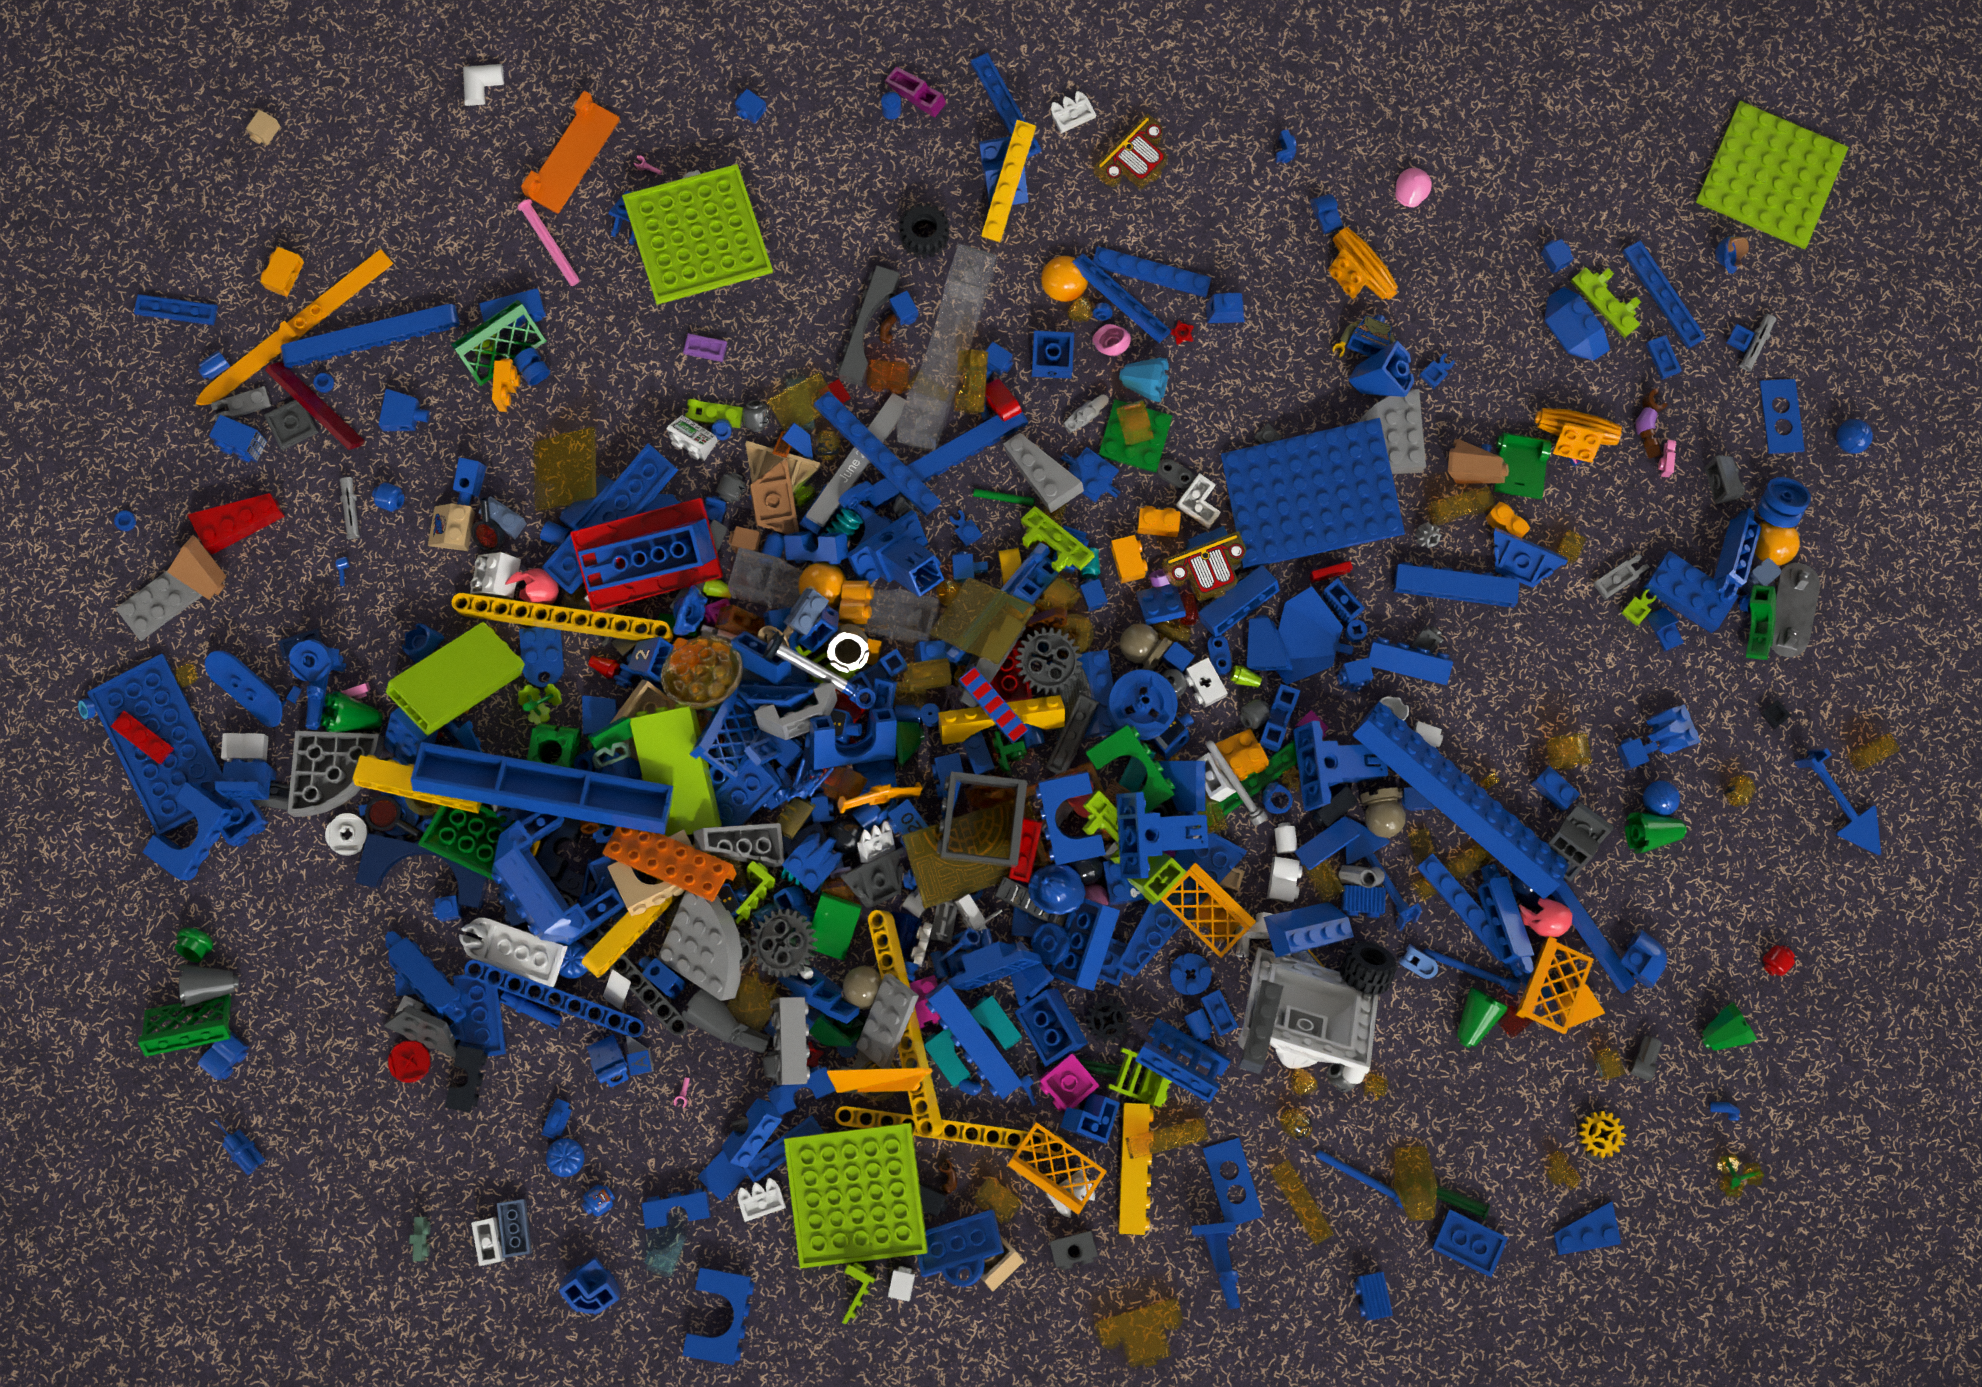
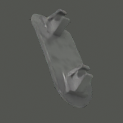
M1791 563L1782 569L1776 591V621L1773 644L1770 647L1776 654L1785 657L1800 655L1807 648L1820 590V579L1816 571L1810 566L1801 563Z

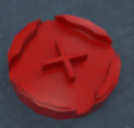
M414 1040L403 1041L397 1044L388 1057V1068L391 1075L405 1083L421 1080L428 1073L431 1066V1055L428 1049L422 1043Z

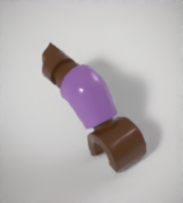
M1658 388L1653 389L1644 396L1642 400L1644 409L1635 423L1637 434H1640L1641 439L1645 440L1643 445L1649 459L1662 455L1658 439L1654 438V435H1656L1654 429L1656 428L1655 422L1658 412L1666 408L1668 404L1665 402L1661 405L1655 403L1653 397L1658 394Z

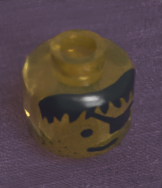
M835 431L819 432V435L814 437L815 454L822 456V460H834V456L839 455L841 452L840 436L835 435Z
M1739 775L1731 778L1724 791V795L1731 805L1735 807L1746 806L1754 796L1756 787L1751 778Z
M1298 1108L1286 1110L1280 1119L1282 1131L1295 1140L1308 1137L1312 1132L1311 1117Z

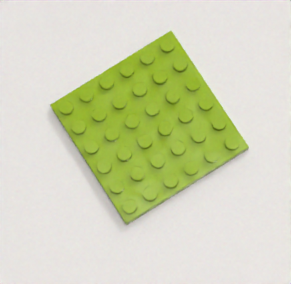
M1739 101L1696 203L1802 249H1806L1849 147Z
M738 164L622 195L656 305L773 273Z
M912 1123L784 1139L800 1268L928 1253Z

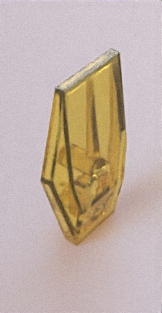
M1426 1146L1395 1148L1394 1189L1409 1221L1432 1220L1435 1218L1437 1181Z

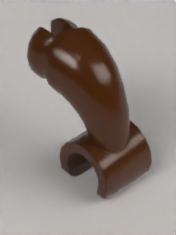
M944 1160L948 1165L947 1170H943L938 1165V1170L942 1173H947L948 1176L946 1183L942 1185V1190L951 1194L957 1187V1176L952 1168V1163L949 1160Z

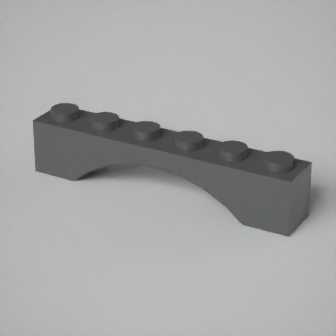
M876 266L875 272L871 271L868 283H870L869 289H865L862 301H864L862 308L859 307L856 313V319H858L856 326L852 325L850 330V343H846L844 347L843 362L840 361L837 367L839 380L863 386L869 369L863 348L865 330L876 310L894 297L900 280L899 272Z

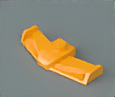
M916 782L914 787L907 788L891 787V784L877 785L872 787L868 793L853 799L846 800L844 796L839 797L838 808L840 813H844L846 809L869 803V806L890 801V798L916 797V799H919L923 787L920 782Z

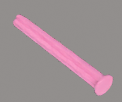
M527 199L521 202L517 207L518 210L524 213L570 286L578 284L580 282L578 276L532 207V201Z

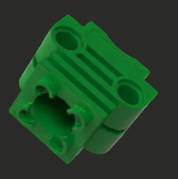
M538 723L537 727L532 729L527 761L547 764L544 759L546 753L554 747L562 748L561 757L557 762L550 765L575 769L574 760L579 755L581 747V729L561 726L559 729L557 725Z

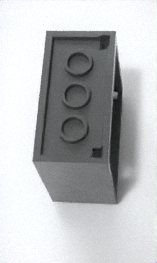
M951 771L950 776H946L944 791H948L947 797H943L941 809L942 812H945V818H941L939 832L943 833L942 840H938L936 853L940 854V859L1014 868L1018 866L1027 780ZM956 782L1015 789L1008 858L948 851Z

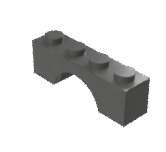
M1262 980L1253 1007V1017L1239 1064L1240 1069L1257 1074L1261 1073L1265 1065L1282 995V985Z

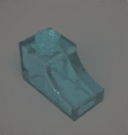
M678 1233L674 1241L666 1248H654L653 1252L649 1251L645 1259V1264H648L646 1270L672 1278L688 1236Z

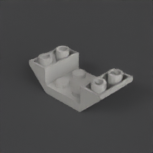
M822 683L813 689L817 705L805 706L803 710L796 713H786L780 719L774 704L760 706L754 711L759 729L784 740L809 732L810 718L829 716L837 702L834 683Z

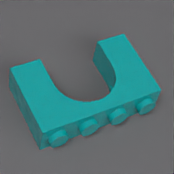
M984 996L976 1003L977 1007L972 1010L970 1008L967 1009L979 1026L988 1029L994 1035L1004 1051L1022 1040V1036L993 996L989 998ZM943 1029L938 1035L933 1033L926 1038L924 1048L954 1089L960 1084L959 1082L963 1079H968L971 1075L955 1053V1044L950 1039L952 1033L949 1029L946 1031Z

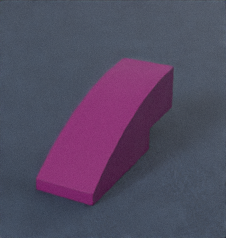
M897 66L885 80V83L894 91L933 117H936L946 104L942 93L928 87L926 81Z

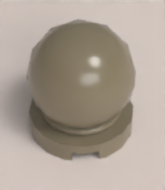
M849 623L839 625L838 631L827 641V654L831 665L843 672L862 668L869 656L868 637L857 625Z
M1144 623L1129 626L1120 637L1122 654L1127 660L1135 664L1143 663L1144 667L1142 670L1153 671L1162 659L1161 655L1172 644V641L1167 637L1160 640L1158 633L1151 626Z
M1401 788L1379 789L1378 794L1369 796V792L1360 795L1361 804L1368 806L1365 811V823L1368 830L1374 835L1390 838L1396 836L1404 827L1406 813L1403 806L1398 802V799L1403 797Z
M858 966L851 969L843 981V993L847 1001L852 1005L858 1006L859 1009L872 1008L882 983L880 973L870 966Z

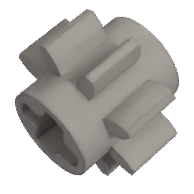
M1429 522L1420 525L1415 534L1418 538L1416 542L1422 547L1425 545L1427 548L1437 545L1442 536L1438 532L1440 528L1436 524L1431 525Z

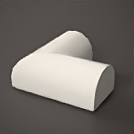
M502 64L463 67L465 106L485 104L484 86L504 85Z
M1199 473L1177 502L1176 507L1207 529H1210L1221 512L1207 503L1205 499L1216 484Z

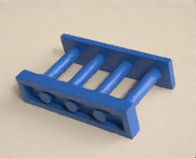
M1157 1018L1148 1035L1153 1037L1151 1044L1145 1041L1135 1061L1210 1103L1221 1085L1214 1079L1217 1074L1223 1075L1231 1059ZM1161 1042L1172 1048L1170 1054L1158 1049ZM1179 1053L1191 1059L1188 1065L1177 1059ZM1198 1063L1209 1069L1207 1076L1195 1070Z

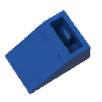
M959 753L934 758L935 764L931 766L934 780L938 779L939 782L936 785L938 800L947 797L948 791H944L946 776H950L951 771L963 773ZM956 782L952 819L962 783ZM941 811V813H942V818L944 819V818H945V812H942V811Z

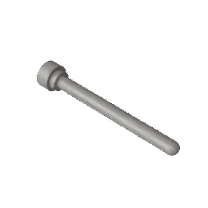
M1211 740L1206 743L1207 748L1250 811L1249 819L1253 825L1256 826L1263 823L1268 818L1265 811L1256 807L1215 743Z

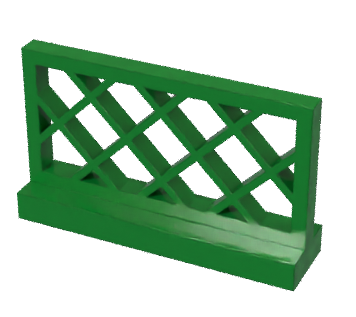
M517 299L452 343L451 346L477 383L482 386L493 378L494 370L492 371V368H494L495 355L505 356L507 359L512 357L511 360H514L517 355L510 354L512 343L522 345L520 351L522 352L525 350V346H529L526 349L532 347L536 349L545 343L546 340L523 304ZM524 315L527 319L526 327H516V320ZM501 329H511L509 339L499 338ZM514 330L525 331L523 342L512 340ZM528 332L536 333L539 340L533 344L526 343ZM485 340H494L492 351L482 349ZM498 341L508 342L506 353L496 351ZM470 350L478 351L475 362L467 361L464 354ZM481 352L491 354L489 364L479 363ZM478 366L488 367L487 375L480 379L477 375Z
M230 994L188 1007H182V1003L145 1010L142 1036L138 1038V1044L145 1057L230 1039ZM219 1002H224L218 1009L213 1007ZM203 1006L197 1013L193 1012L196 1007ZM180 1010L182 1011V1012H181L177 1017H175V1018H174L173 1016H171V1015H172L173 1013H175L176 1011H180ZM209 1010L213 1012L207 1019L202 1017ZM161 1015L155 1022L151 1021L152 1016ZM187 1015L192 1016L186 1023L181 1021ZM218 1016L223 1017V1019L215 1020ZM166 1019L170 1020L171 1022L164 1028L160 1026ZM197 1020L202 1022L200 1024L193 1025ZM176 1025L181 1026L180 1028L172 1029ZM155 1029L159 1030L157 1033L150 1034Z

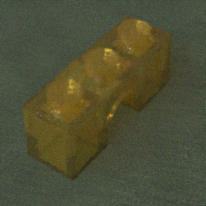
M974 349L958 351L957 371L964 373L965 382L963 388L955 392L954 411L964 413L984 412L988 352Z
M1487 486L1433 501L1429 504L1427 510L1432 525L1436 524L1438 526L1452 522L1463 515L1471 514V516L1491 511L1495 503L1490 488Z

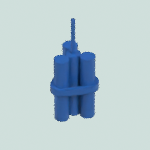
M215 1120L227 1135L222 1146L230 1154L233 1163L236 1162L247 1176L266 1161L254 1146L255 1143L250 1141L240 1129L232 1135L228 1134L220 1123Z

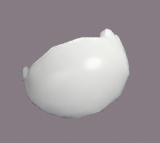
M1387 696L1379 701L1389 707L1392 713L1399 719L1405 720L1408 717L1409 707L1401 702V698Z

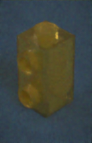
M948 658L907 664V672H903L905 684H909L910 691L951 685V671Z

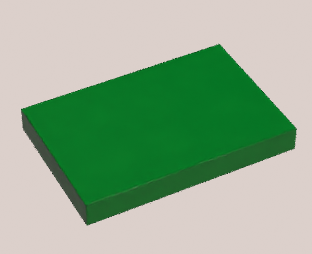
M822 892L812 922L813 924L810 928L816 930L812 937L818 938L816 942H813V946L818 947L814 951L844 961L862 905Z

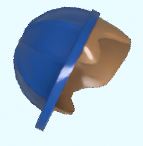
M1732 235L1723 239L1718 244L1715 250L1716 260L1726 267L1728 273L1734 274L1737 267L1742 265L1741 259L1749 251L1748 241L1744 237H1734Z

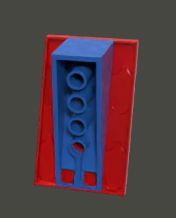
M702 497L570 532L592 612L723 577Z

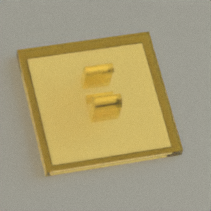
M799 796L794 797L787 803L773 824L780 823L782 835L793 839L816 805Z

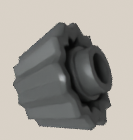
M898 495L892 508L899 517H902L911 510L916 512L917 515L920 514L916 506L904 495Z

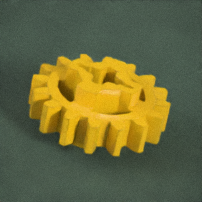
M1600 1111L1599 1116L1596 1112L1591 1113L1592 1119L1588 1116L1584 1118L1586 1124L1582 1123L1579 1125L1583 1128V1131L1578 1132V1135L1583 1136V1139L1579 1142L1580 1144H1586L1585 1151L1592 1150V1156H1596L1599 1153L1600 1158H1605V1153L1608 1157H1612V1151L1620 1152L1618 1145L1625 1144L1621 1141V1138L1626 1137V1134L1621 1133V1130L1625 1127L1624 1125H1618L1619 1118L1612 1119V1113H1608L1605 1116L1604 1111ZM1604 1121L1610 1123L1612 1127L1606 1126ZM1591 1125H1592V1126H1593V1130H1592L1591 1134L1589 1135V1129H1590V1127H1591ZM1601 1131H1610L1603 1138H1595ZM1615 1135V1140L1612 1144V1138ZM1593 1142L1599 1143L1600 1146L1602 1147V1149L1597 1148V1147L1594 1146L1592 1143H1593Z

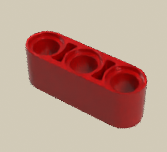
M999 378L980 387L982 394L987 397V403L1003 422L1022 413L1018 401Z

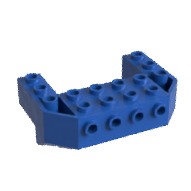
M536 812L522 822L516 821L499 835L491 876L497 884H501L505 889L503 893L508 901H513L517 906L516 912L520 918H525L529 923L528 928L533 936L537 935L540 940L571 945L622 911L625 903L616 890L611 888L583 908L578 903L571 908L530 852V848L534 843L561 827L564 818Z

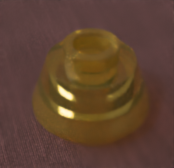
M1079 297L1071 305L1067 313L1070 320L1081 323L1083 321L1087 322L1092 317L1093 307L1087 297Z
M947 578L937 586L938 600L944 606L956 603L963 594V589L959 583Z
M1302 1068L1294 1070L1291 1084L1293 1085L1291 1089L1300 1096L1302 1094L1308 1095L1318 1089V1082Z

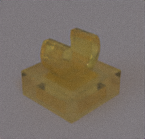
M1369 1072L1365 1080L1364 1096H1367L1372 1091L1376 1093L1374 1100L1377 1101L1380 1095L1385 1096L1388 1090V1080Z

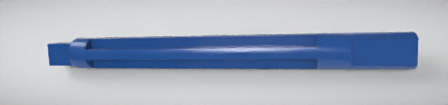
M1041 542L1037 545L947 652L946 656L949 660L958 663L1004 608L1016 587L1026 577L1029 578L1035 568L1050 553L1047 545Z

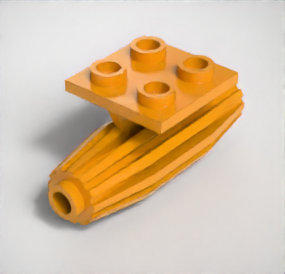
M1349 227L1342 229L1335 235L1332 240L1340 253L1328 271L1343 287L1344 292L1354 299L1364 285H1366L1382 300L1393 298L1397 294L1396 289L1398 286L1386 265L1370 246Z
M1542 408L1541 411H1537L1534 423H1538V428L1559 436L1553 454L1591 463L1600 444L1617 445L1622 432V426L1599 416L1568 409Z

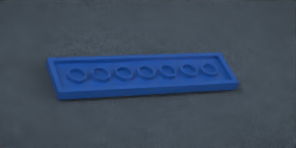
M648 443L573 531L642 513L678 469ZM570 534L542 566V569L568 593L573 594L583 582V577Z

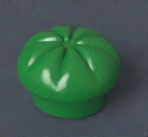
M185 927L180 929L176 935L178 942L175 945V950L189 961L199 963L202 961L205 953H209L213 949V941L210 936L204 931H199L197 928Z

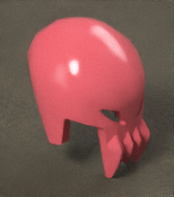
M533 568L525 572H516L505 582V585L524 580L527 585L526 588L520 590L519 598L525 602L552 605L557 600L559 593L558 583L545 570Z
M1540 897L1538 904L1543 910L1538 914H1535L1521 904L1519 905L1524 925L1530 926L1540 936L1546 938L1549 936L1553 938L1561 936L1568 931L1572 924L1570 909L1564 904L1551 899Z

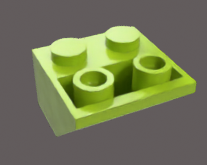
M1162 852L1161 856L1147 857L1150 865L1149 878L1127 879L1153 905L1186 874V871L1164 852Z

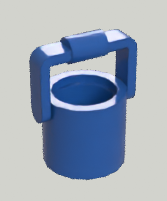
M890 798L888 802L890 805L884 810L878 807L879 804L869 806V803H866L857 808L851 815L862 826L863 830H867L870 833L874 825L878 827L883 821L887 820L888 813L898 806L897 800Z

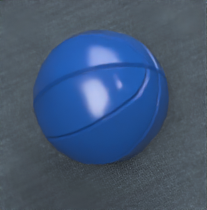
M1849 419L1843 422L1836 432L1838 446L1844 452L1850 454H1859L1865 451L1873 439L1871 427L1860 419Z
M1658 780L1646 787L1643 793V803L1651 814L1665 817L1677 810L1680 804V794L1672 783Z

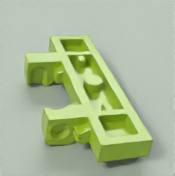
M1587 267L1584 268L1570 282L1626 338L1640 325L1633 316L1636 315L1634 309L1639 306L1641 301L1635 297L1626 305L1624 302L1620 303L1610 293L1605 282L1614 273L1609 268L1601 275L1597 272L1593 275Z
M1036 506L1021 518V523L1028 528L1026 530L1027 534L1022 538L1023 545L1029 549V546L1036 544L1037 540L1039 542H1042V540L1057 551L1058 559L1052 562V568L1058 573L1066 565L1070 567L1072 564L1079 570H1082L1094 558V553Z
M1095 790L1082 805L1090 813L1087 816L1089 821L1082 829L1087 835H1092L1098 828H1104L1116 840V846L1119 848L1117 809L1099 790ZM1119 849L1110 857L1115 864H1120Z

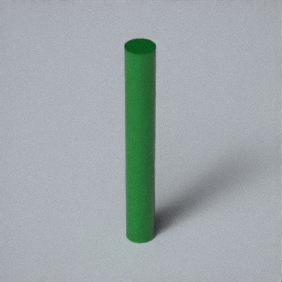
M974 488V497L1033 506L1034 498Z

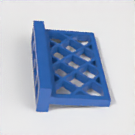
M731 687L721 697L689 755L695 759L700 756L726 776L735 780L748 757L744 752L747 748L746 745L755 743L762 730L758 726L753 727L750 720L752 717L756 719L754 714L756 710L736 696L738 692ZM734 704L741 708L743 714L735 713ZM744 718L747 727L740 728L738 719ZM732 719L733 729L727 728L726 720ZM742 732H749L751 740L744 741ZM729 733H736L739 742H732ZM724 734L727 743L720 744L717 735ZM741 746L743 755L737 756L734 747ZM728 747L731 757H724L721 748ZM709 749H716L718 758L708 754ZM726 761H733L734 772L727 767Z

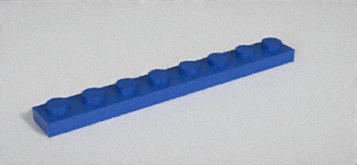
M830 391L814 403V407L925 516L929 515L941 504V500Z

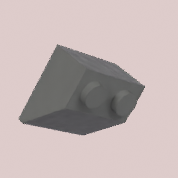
M1715 456L1704 467L1715 505L1739 500L1744 495V484L1739 479V468L1737 463L1734 462L1733 457Z

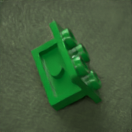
M997 731L995 732L996 737L992 739L997 753H1001L1002 756L998 758L1000 768L1003 773H1007L1008 777L1013 776L1008 760L1012 759L1015 762L1024 759V755H1028L1026 746L1023 741L1004 746L1002 736Z

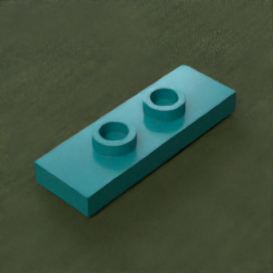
M1150 749L1152 751L1150 757L1153 760L1157 752ZM1131 756L1119 781L1121 786L1132 793L1138 792L1139 786H1141L1147 773L1143 762Z

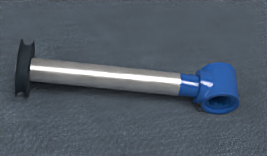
M779 631L771 638L764 651L763 658L767 657L768 661H770L777 655L825 683L833 682L837 690L848 695V699L860 708L868 709L875 704L876 695L868 687L858 683L854 685L781 644L784 634L780 636ZM867 692L868 700L860 702V695Z

